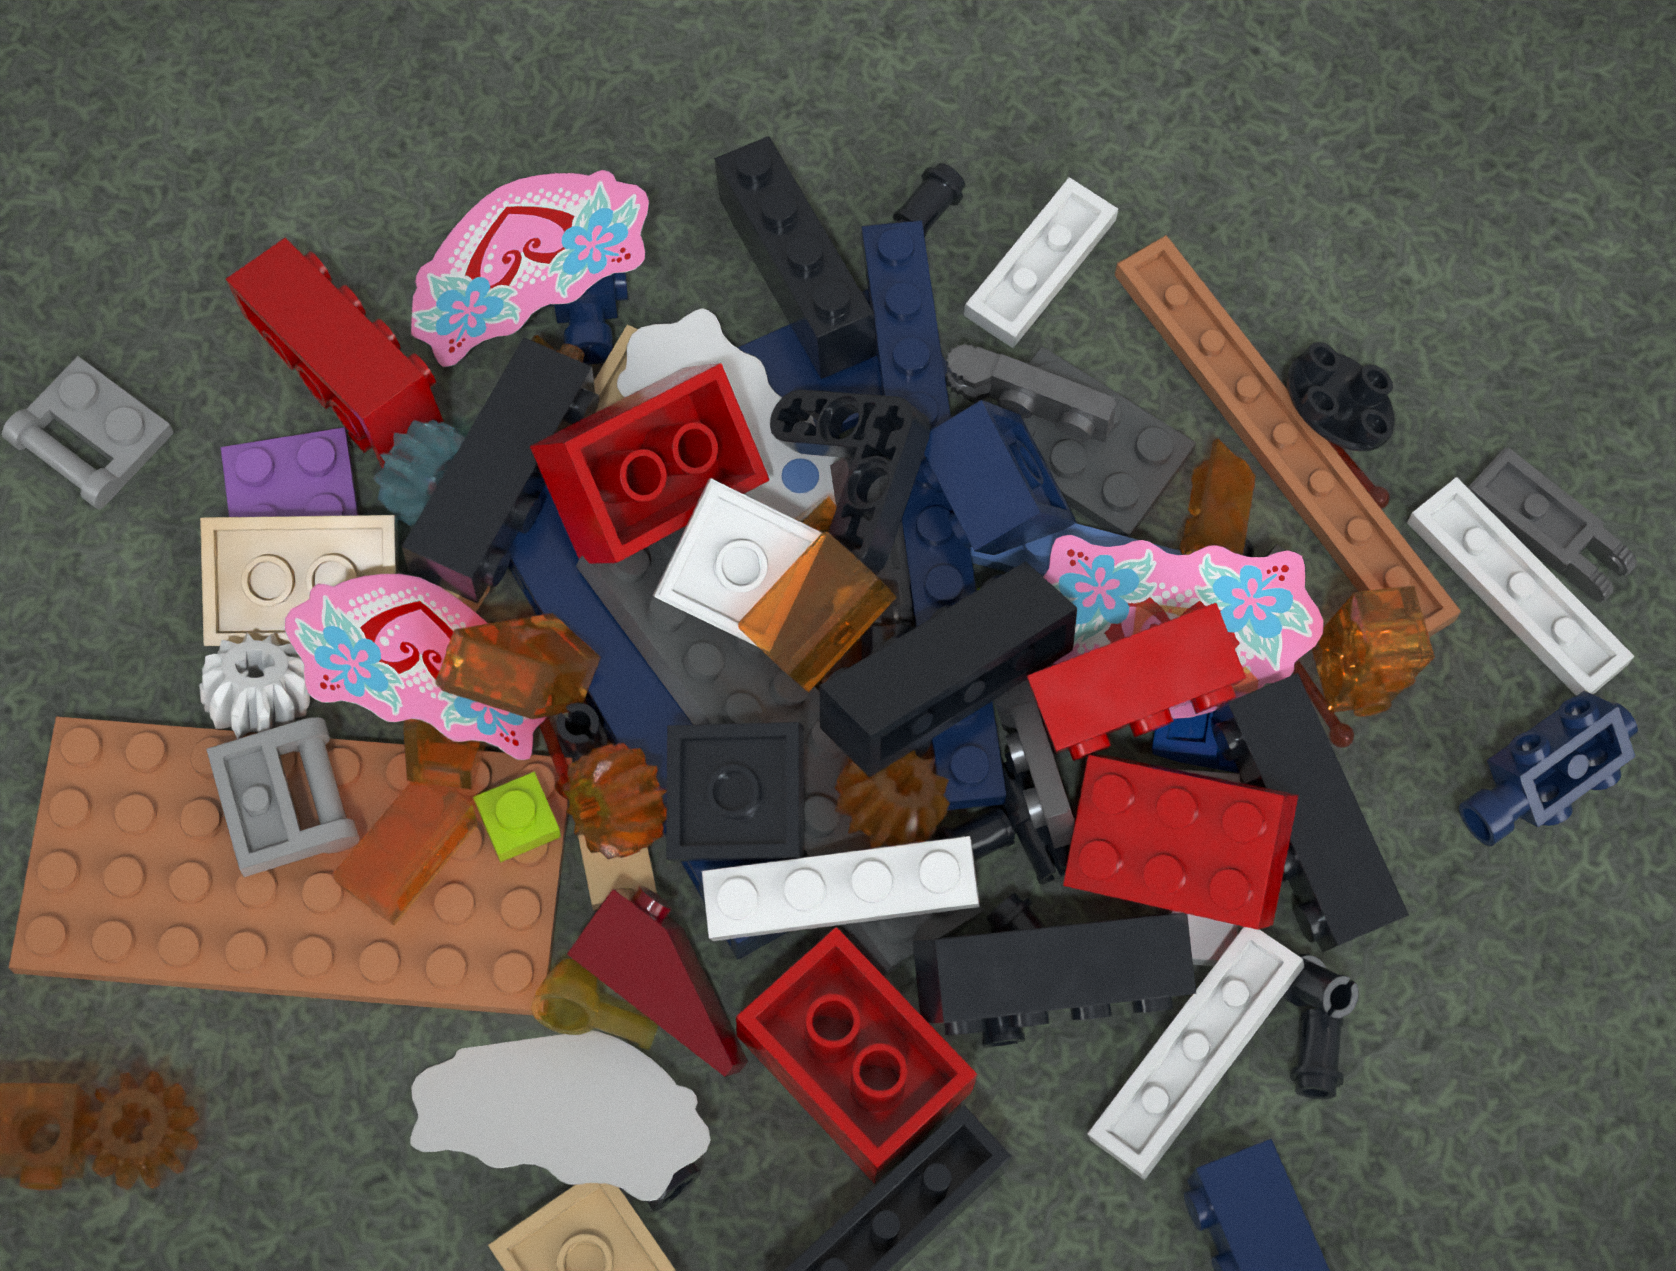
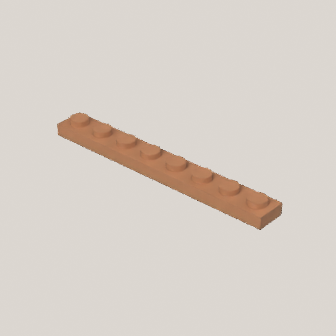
M1167 235L1117 263L1115 277L1405 652L1411 650L1455 622L1461 610L1330 443L1315 432L1300 416L1287 388Z

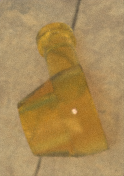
M573 959L562 960L540 983L531 1004V1011L535 1019L546 1028L561 1034L581 1035L590 1032L593 1028H597L637 1042L639 1047L649 1050L658 1025L647 1017L600 1001L598 978ZM545 1000V1002H544V1009H543V1012H542V1011H541L542 1001Z

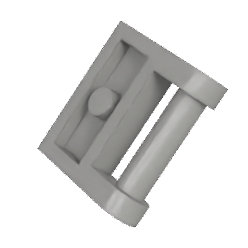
M77 356L27 409L15 412L7 420L2 430V438L18 450L27 448L81 489V497L96 509H103L174 432L167 421ZM55 419L111 462L105 468L96 470L43 429Z
M323 718L302 719L206 749L239 870L244 877L321 853L329 854L345 851L359 843L360 838L355 821L346 818L325 746L330 741V736ZM293 751L300 752L320 825L305 830L300 828L280 755Z

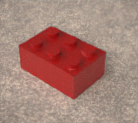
M722 363L682 368L530 446L579 559L583 555L589 564L618 563L686 526L709 478L742 494L770 480Z
M1217 603L1027 676L1055 753L1059 754L1069 750L1073 761L1109 748L1111 744L1107 735L1130 726L1135 738L1171 724L1174 720L1170 710L1191 703L1195 714L1229 702L1236 697L1233 686L1246 679Z
M1088 755L1063 886L1256 930L1273 926L1299 795L1110 755Z
M837 927L736 1016L737 1037L873 1183L878 1181L972 1093L977 1078V1073Z

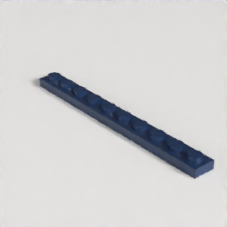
M922 220L862 226L861 242L870 308L874 313L876 351L882 395L897 396L909 401L928 417L932 430L949 420L951 415ZM921 466L919 467L902 517L915 628L929 620L941 607L954 605L976 591L970 548L968 549L962 545L949 522V515L954 513L944 492H936L929 484ZM990 702L932 738L931 752L940 811L1005 804L1006 791L993 702Z

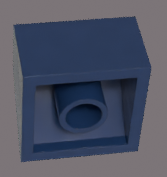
M980 400L930 431L929 440L924 452L925 458L922 459L920 466L933 489L938 493L944 492L954 513L949 515L950 525L959 541L966 548L972 547L975 552L997 555L1067 529L1077 523L1020 414Z

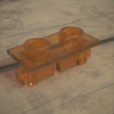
M1218 438L1213 440L1210 460L1202 462L1192 474L1193 486L1188 511L1194 517L1186 520L1184 536L1181 538L1179 546L1182 555H1190L1200 549L1214 545L1224 547L1239 555H1243L1256 475L1245 460L1236 457Z

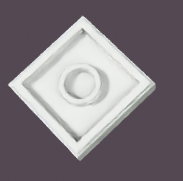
M709 478L653 596L772 653L828 535Z

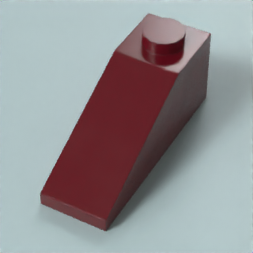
M639 886L636 891L632 888L612 889L567 955L724 1077L740 1073L749 1061L683 927L668 917L672 910L670 904L644 886Z

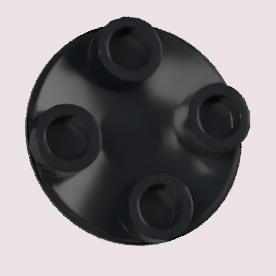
M1322 342L1313 343L1293 361L1287 375L1289 395L1300 416L1315 432L1331 443L1353 451H1372L1380 448L1389 440L1395 425L1394 411L1388 396L1393 389V382L1382 368L1372 364L1362 366L1355 360L1337 353L1331 346Z

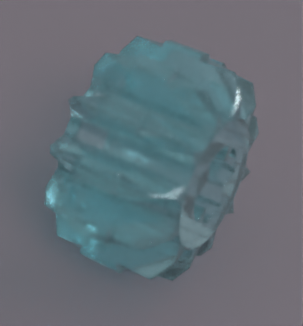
M433 419L426 423L413 420L406 434L394 433V446L390 452L380 454L385 464L384 468L376 473L373 478L381 486L377 499L385 505L387 510L396 514L397 518L406 524L414 527L464 441L465 437L459 434L460 431L445 422L439 423Z

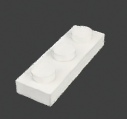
M1069 177L965 304L964 316L1014 348L1114 224L1118 208Z

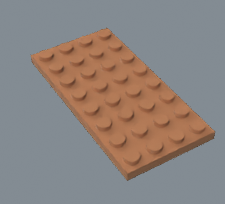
M56 717L9 963V969L14 974L545 1016L570 802L567 782L572 781L573 758L531 755L530 759L517 760L504 752L330 739L325 746L346 818L355 821L360 838L359 843L345 851L329 854L321 853L244 877L239 870L206 750L210 747L237 740L234 731ZM248 732V733H247L246 735H244L243 737H247V736H250V735H253V734H256V733H255V732ZM293 751L280 755L301 830L320 825L300 752ZM535 772L559 826L561 837L500 863L473 797Z

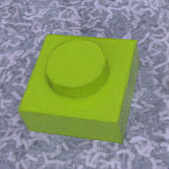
M535 772L473 797L500 863L561 837L559 826Z

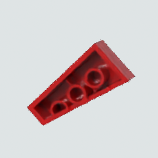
M284 238L226 278L244 317L291 371L296 368L300 378L325 409L330 406L332 407L340 422L348 430V436L363 453L373 448L383 470L382 475L395 490L454 447L430 389L436 384V380L428 366L415 353L406 357L400 351L401 347L397 338L381 319L378 318L372 323L366 318L365 309L353 291L346 285H342L337 289L331 283L332 278L328 270L313 252L310 251L303 255Z

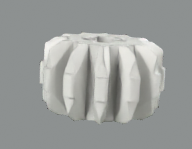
M248 632L243 642L239 644L222 640L218 654L205 656V664L202 668V683L199 685L200 700L204 704L205 711L210 713L215 729L232 727L237 739H240L248 732L260 733L293 723L295 718L306 716L307 708L310 705V695L305 687L304 664L291 644L280 646L274 633L263 641L253 640Z

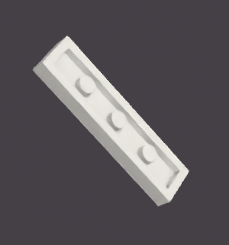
M1457 477L1412 512L1407 524L1576 696L1583 691L1591 694L1596 693L1634 658V655Z
M970 836L702 871L708 935L712 941L980 907Z
M1243 927L1197 988L1196 994H1193L1088 1132L1090 1140L1145 1180L1304 968L1303 959L1260 929Z

